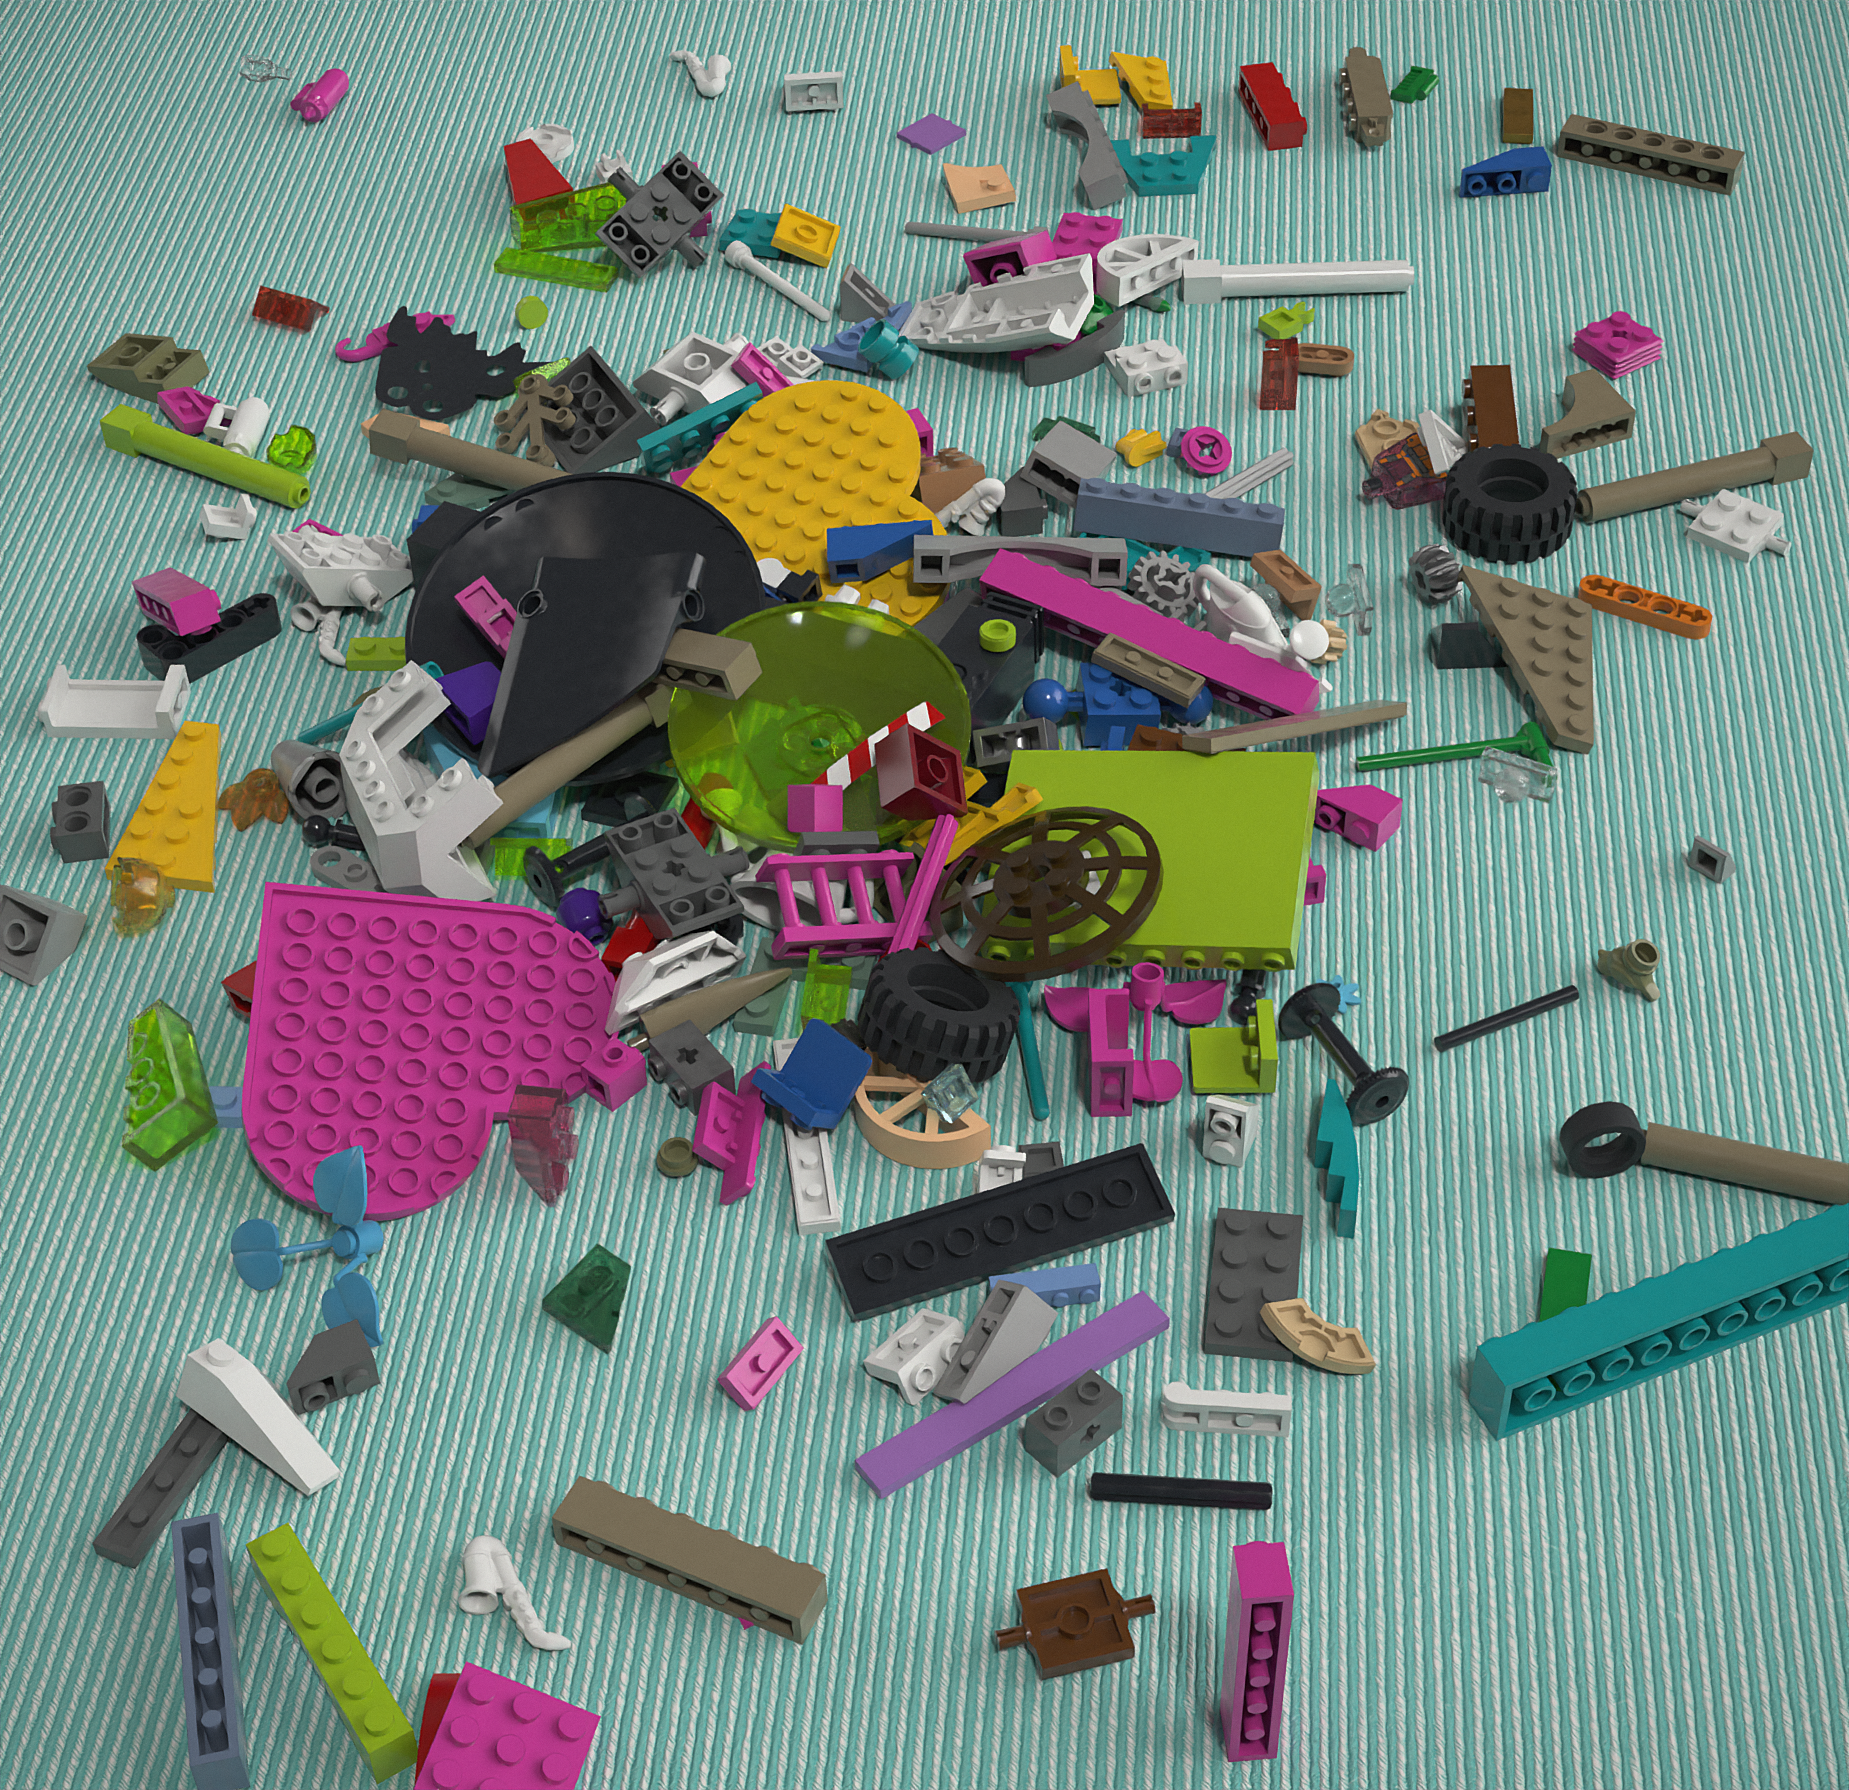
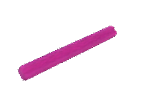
M951 814L946 816L939 815L936 818L887 955L891 952L896 953L904 948L915 949L958 828V822L954 820V816Z

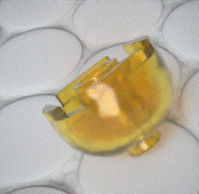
M118 857L117 860L120 865H114L110 904L111 906H116L120 917H112L114 930L118 934L147 932L155 928L164 919L167 908H173L175 902L174 885H167L165 873L158 865L149 860L136 857Z

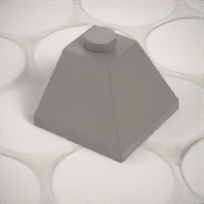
M0 884V970L30 985H38L75 952L87 915L61 902Z

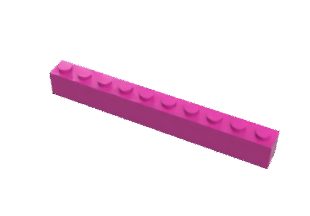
M1000 548L979 579L982 599H986V595L991 591L1040 605L1044 608L1045 627L1095 648L1111 632L1205 677L1204 686L1210 688L1213 698L1264 720L1313 712L1319 702V681L1315 680L1310 674L1303 671L1296 672L1284 667L1275 659L1260 657L1249 652L1239 644L1232 645L1224 642L1208 631H1198L1188 627L1179 619L1167 618L1157 614L1143 604H1133L1122 599L1112 591L1105 592L1090 586L1083 579H1073L1061 574L1054 567L1049 565L1042 566L1030 561L1021 553H1011Z

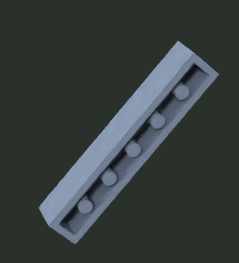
M1081 478L1073 531L1252 557L1254 553L1279 550L1284 526L1285 508L1277 507L1271 503L1253 504L1243 502L1237 498L1219 499L1209 497L1203 493L1185 494L1175 492L1169 488L1151 489L1141 487L1135 483L1117 484L1107 482L1101 478Z
M217 1512L171 1522L190 1769L198 1790H237L250 1787L229 1548L220 1516Z

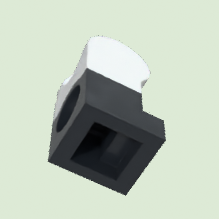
M765 558L757 562L763 585L782 601L811 609L823 595L819 574L807 569L801 576L784 568L782 563L774 558Z

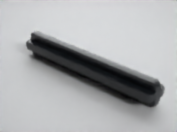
M1095 1472L1091 1476L1090 1494L1094 1500L1268 1510L1271 1508L1273 1489L1270 1483Z

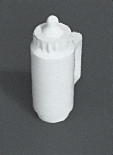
M250 397L242 401L238 408L216 403L203 432L209 437L223 440V448L252 457L270 417L268 406L263 400L256 397ZM223 418L232 420L229 428L220 426Z

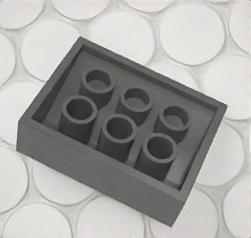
M589 346L548 382V386L553 388L559 385H566L573 394V400L565 406L570 409L576 418L575 423L570 428L561 430L557 425L543 421L545 444L555 454L568 473L595 472L640 455L637 440L661 429L592 346ZM545 399L541 402L542 406L554 410L562 408L558 407L551 400ZM528 405L522 412L523 416L528 410Z

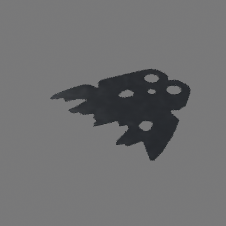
M402 306L393 316L386 334L388 340L398 344V346L382 350L375 394L376 398L385 404L393 407L409 406L411 412L419 417L428 420H440L471 409L477 403L476 394L493 397L506 395L518 390L521 381L525 377L534 374L545 376L556 369L560 362H523L526 350L521 348L520 342L512 344L495 356H487V350L475 349L477 331L469 334H452L450 326L445 325L440 317H435L431 324L422 333H419L416 328V317L408 316L407 307ZM423 359L431 364L430 370L426 372L414 369L416 363ZM494 364L506 368L504 372L494 376L489 375L486 371L488 367ZM424 384H431L433 389L424 390L422 386ZM392 387H403L407 389L408 395L405 398L395 399L388 395V390ZM428 400H437L443 404V409L438 412H429L424 410L423 403Z

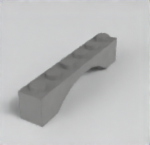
M1077 81L1047 94V100L1061 133L1073 135L1089 144L1086 158L1078 172L1093 209H1099L1126 197L1127 194L1123 185L1128 183L1127 177L1113 149L1097 109L1093 104L1089 91L1085 90L1082 92Z
M914 535L913 582L951 583L963 579L981 577L999 549L1002 548L1011 553H1021L1028 560L1042 566H1052L1059 573L1073 579H1083L1090 585L1126 586L1128 551L1125 539Z

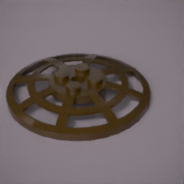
M1089 806L1062 807L1026 815L1004 824L981 837L950 865L939 881L932 898L930 909L931 928L940 950L945 953L949 960L964 972L977 977L1000 982H1029L1067 974L1087 966L1114 951L1129 939L1146 921L1155 907L1162 890L1164 869L1161 855L1153 837L1140 823L1124 814L1109 809ZM1068 819H1093V820H1100V821L1097 822V823H1095V824H1093V825H1090V824L1082 823V822L1061 821V820H1068ZM1120 825L1134 832L1140 837L1147 856H1122L1116 841L1107 831ZM1052 830L1079 831L1078 834L1066 842L1048 841L1049 831ZM1032 835L1030 845L1013 853L1002 851L1003 848L1013 842ZM1095 838L1105 846L1109 856L1084 858L1079 849ZM977 859L968 871L961 891L945 899L949 888L957 876L972 860ZM987 862L1000 865L993 879L974 885L977 875ZM1123 869L1147 870L1140 893L1124 914H1121L1106 903L1116 890ZM1108 870L1105 881L1095 895L1086 890L1090 871ZM1044 877V880L1035 882L1037 879ZM994 892L998 904L984 918L975 909L972 899ZM1074 902L1081 905L1079 909L1067 916L1048 923V916L1066 909ZM961 905L966 919L977 929L964 949L950 938L941 921L942 914ZM1009 914L1018 918L1031 919L1032 926L1008 927L999 924ZM1093 914L1110 925L1104 932L1084 944L1051 956L1049 936L1073 928ZM989 936L1008 941L1033 940V960L999 961L977 956Z

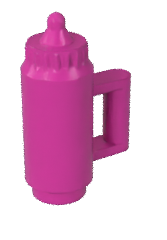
M337 68L325 71L317 82L308 83L290 102L291 108L295 111L300 110L301 115L309 122H318L324 119L348 91L349 78L347 74Z

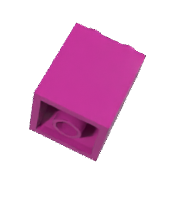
M1045 230L989 242L964 253L963 258L974 284L981 282L982 286L985 287L997 283V277L1010 272L1011 276L1015 277L1024 274V267L1056 260L1057 254L1048 231Z

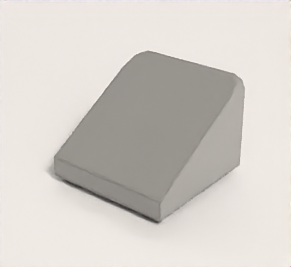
M1699 835L1694 838L1689 866L1717 883L1722 884L1736 870L1731 855Z

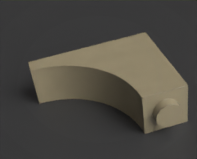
M1595 369L1566 376L1562 404L1569 413L1558 422L1542 428L1539 449L1541 453H1550L1559 459L1632 438L1636 410Z

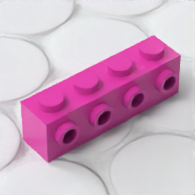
M171 567L131 581L142 613L180 636L191 633V635L203 634L212 629V624L221 621L217 611L221 609V603L215 590H210L204 584Z

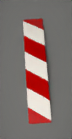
M928 701L923 702L867 738L829 767L811 784L843 785L844 790L876 765L875 743L906 723L921 731H925L945 719V716Z

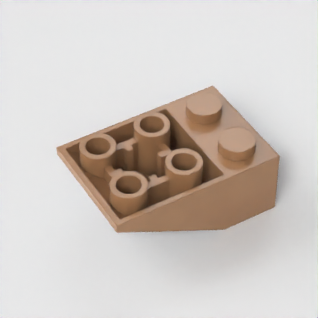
M956 447L938 450V455L926 457L925 453H921L920 475L910 496L924 504L934 514L938 513L943 507L952 501H956L970 490L974 484L986 478L984 464L965 454V452L958 451Z

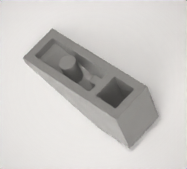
M998 1280L933 1393L941 1398L962 1404L967 1403L1034 1354L1049 1335L1050 1328L1059 1313L1025 1285Z

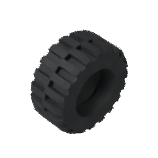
M1493 444L1491 448L1479 447L1473 451V454L1468 452L1463 455L1449 470L1445 485L1442 523L1451 540H1454L1455 544L1462 550H1469L1470 555L1479 558L1482 556L1487 558V561L1497 563V561H1507V564H1517L1518 561H1525V563L1535 562L1538 557L1544 559L1553 554L1554 550H1559L1570 537L1578 494L1577 482L1562 461L1557 462L1558 460L1554 455L1541 453L1538 448H1523L1521 444H1512L1511 446Z
M918 947L916 950L904 948L896 953H889L873 967L857 1020L861 1037L864 1039L866 1046L871 1052H877L878 1059L885 1064L890 1063L896 1067L897 1071L905 1075L907 1073L915 1075L921 1081L928 1082L932 1080L938 1082L939 1085L950 1086L952 1083H958L959 1086H969L973 1082L978 1084L986 1081L1001 1070L1020 1020V1006L1011 987H1006L1005 982L983 979L964 972L950 961L942 950L930 951L929 948Z

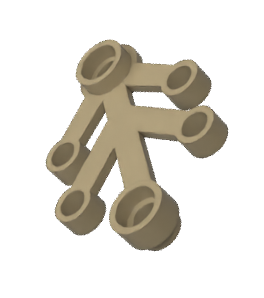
M541 374L529 375L521 381L518 388L519 397L509 410L500 411L494 417V424L501 432H506L496 439L495 445L500 452L511 454L517 449L519 441L530 428L531 446L526 451V460L552 467L556 461V456L545 445L543 421L555 424L561 430L570 428L575 423L576 418L570 409L565 406L573 400V394L566 385H559L555 388L548 386L547 379ZM545 399L551 400L558 407L562 408L554 410L542 406L541 402ZM528 405L527 412L516 425V419Z

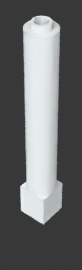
M1219 259L1182 260L1181 290L1183 304L1221 303V297L1401 292L1408 291V286L1414 284V267L1408 265V260L1220 265Z

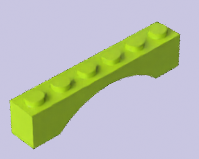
M287 1522L245 1544L255 1577L274 1609L289 1625L311 1660L358 1753L376 1784L417 1763L418 1746L413 1728L290 1524Z

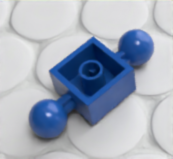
M1080 663L1076 692H1067L1064 686L1056 680L1048 678L1039 679L1027 687L1023 695L1022 704L1026 715L1031 720L1045 717L1051 722L1057 723L1067 712H1078L1083 746H1101L1102 740L1108 741L1111 726L1126 727L1125 745H1130L1137 724L1159 728L1161 711H1169L1173 718L1184 724L1189 722L1190 724H1196L1203 721L1212 710L1213 695L1210 688L1204 686L1190 706L1186 708L1095 663Z

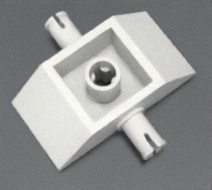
M692 332L671 347L632 382L633 387L661 400L650 409V414L658 424L661 422V425H665L680 410L691 414L750 385L731 366L742 348L748 344V341L742 334L739 336V333H734L722 345Z
M305 525L298 533L287 531L285 534H269L268 537L269 543L287 571L322 606H365L369 611L372 612L373 609L375 612L380 610L388 600L414 581L410 558L406 554L401 553L392 544V541L383 535L359 537L347 533L343 536H330L318 532L313 525L311 527Z

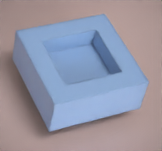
M209 1086L201 1113L203 1127L243 1128L241 1115L243 1087Z

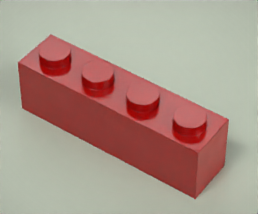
M1273 62L1240 66L1238 92L1268 151L1302 147L1303 135L1307 134V121L1305 117L1301 116L1298 103L1293 101L1290 88L1285 86L1282 73H1278Z

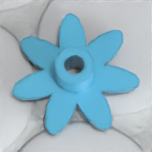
M1336 975L1330 982L1322 979L1316 980V983H1330L1338 989L1341 1001L1337 1011L1340 1014L1347 1012L1346 1004L1359 1005L1361 1003V999L1353 995L1358 990V984L1344 985L1340 975Z

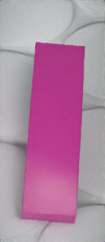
M483 575L455 595V602L505 659L517 612L506 598L502 599Z

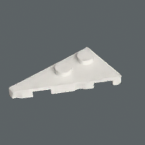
M1432 410L1418 414L1421 426L1417 428L1418 435L1423 446L1428 448L1435 474L1438 475L1449 471L1450 467L1463 454L1467 453V442Z

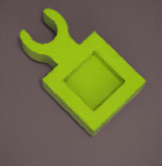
M1305 302L1295 304L1290 310L1283 306L1259 317L1258 328L1278 342L1283 341L1303 331V324H1309L1314 321L1315 308L1305 311Z

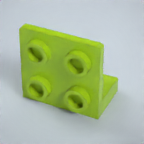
M1256 999L1255 1016H1248L1247 1027L1190 1029L1192 1083L1195 1093H1275L1278 1054L1272 999Z

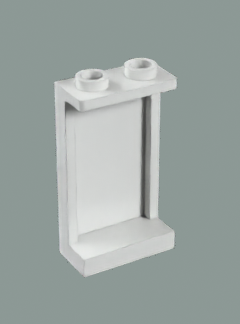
M57 664L53 677H50L47 681V693L44 701H40L38 705L39 721L44 723L48 737L175 739L191 694L185 665H170L165 681L70 679L66 666Z

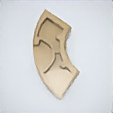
M1303 1298L1266 1303L1259 1312L1272 1333L1287 1348L1316 1366L1345 1374H1368L1376 1366L1358 1328H1343L1326 1322L1310 1309Z

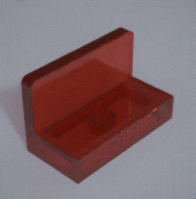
M260 285L252 316L310 333L316 311L328 314L330 308L308 298Z

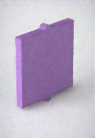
M933 113L897 132L898 139L910 144L911 148H918L929 155L966 136L965 129L953 124L951 120H945Z

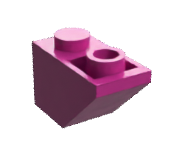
M1371 784L1321 789L1317 792L1314 823L1376 852L1400 827L1403 799Z

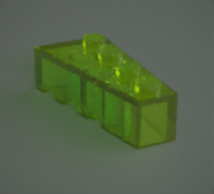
M607 182L510 206L511 236L521 254L607 247L595 233L626 204L627 199L611 183Z
M160 998L129 1021L127 1061L132 1064V1069L129 1075L125 1077V1089L130 1092V1104L125 1106L123 1111V1120L129 1125L128 1132L122 1135L121 1146L154 1172L198 1138L208 1134L218 1124L192 1024Z

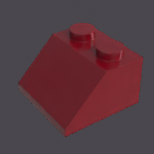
M908 723L874 744L881 808L907 821L936 819L939 815L946 816L947 814L953 815L954 818H961L968 814L959 750Z

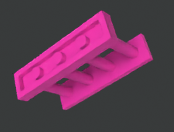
M885 850L880 853L809 856H789L786 853H778L767 857L755 875L756 882H775L785 927L781 929L771 945L774 960L884 955L891 945L906 904L900 877L903 876L913 862V852L898 853L896 850ZM848 879L859 924L842 925V923L837 922L828 880ZM864 879H885L895 923H879L874 920ZM791 881H812L822 926H805L800 922ZM924 921L918 939L928 943L933 936L930 921Z

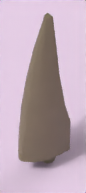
M784 967L730 979L661 1004L638 1015L642 1034L627 1040V1044L629 1047H635L641 1052L649 1048L648 1040L689 1019L705 1034L744 1005L790 976L792 970L790 967Z

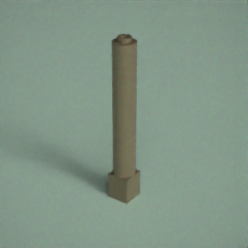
M384 408L369 428L370 454L405 465L412 459L512 491H518L542 481L573 475L562 470L420 427L419 419Z
M1797 431L1762 439L1758 448L1582 489L1577 495L1575 512L1586 523L1760 481L1768 480L1774 486L1807 478L1814 450Z
M649 682L609 714L565 742L538 756L493 788L495 794L502 799L504 804L458 846L461 848L467 846L471 850L475 849L649 724L656 728L664 724L692 704L687 690Z
M1653 1122L1648 1123L1647 1130L1642 1129L1646 1138L1645 1152L1641 1157V1163L1837 1205L1849 1203V1163Z

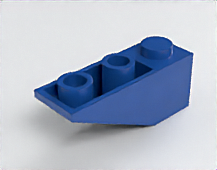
M1544 146L1514 148L1462 169L1459 197L1548 192L1552 165Z
M932 520L828 528L827 563L831 583L866 581L912 558L914 535H934Z

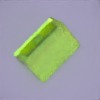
M490 838V845H495V876H527L523 865V857L527 848L531 846L540 848L552 861L573 850V838ZM555 867L556 871H558V873L560 874L561 870L558 867Z
M810 949L801 1008L802 1029L804 1031L808 1022L813 1018L823 1020L845 1036L853 981L852 966L821 964L819 949Z

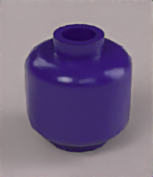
M576 888L567 892L560 899V905L556 912L557 920L560 925L573 933L578 931L593 946H596L607 938V933L614 921L613 917L606 920L604 915L601 914L597 902V897L601 895L599 892L587 890L586 888Z

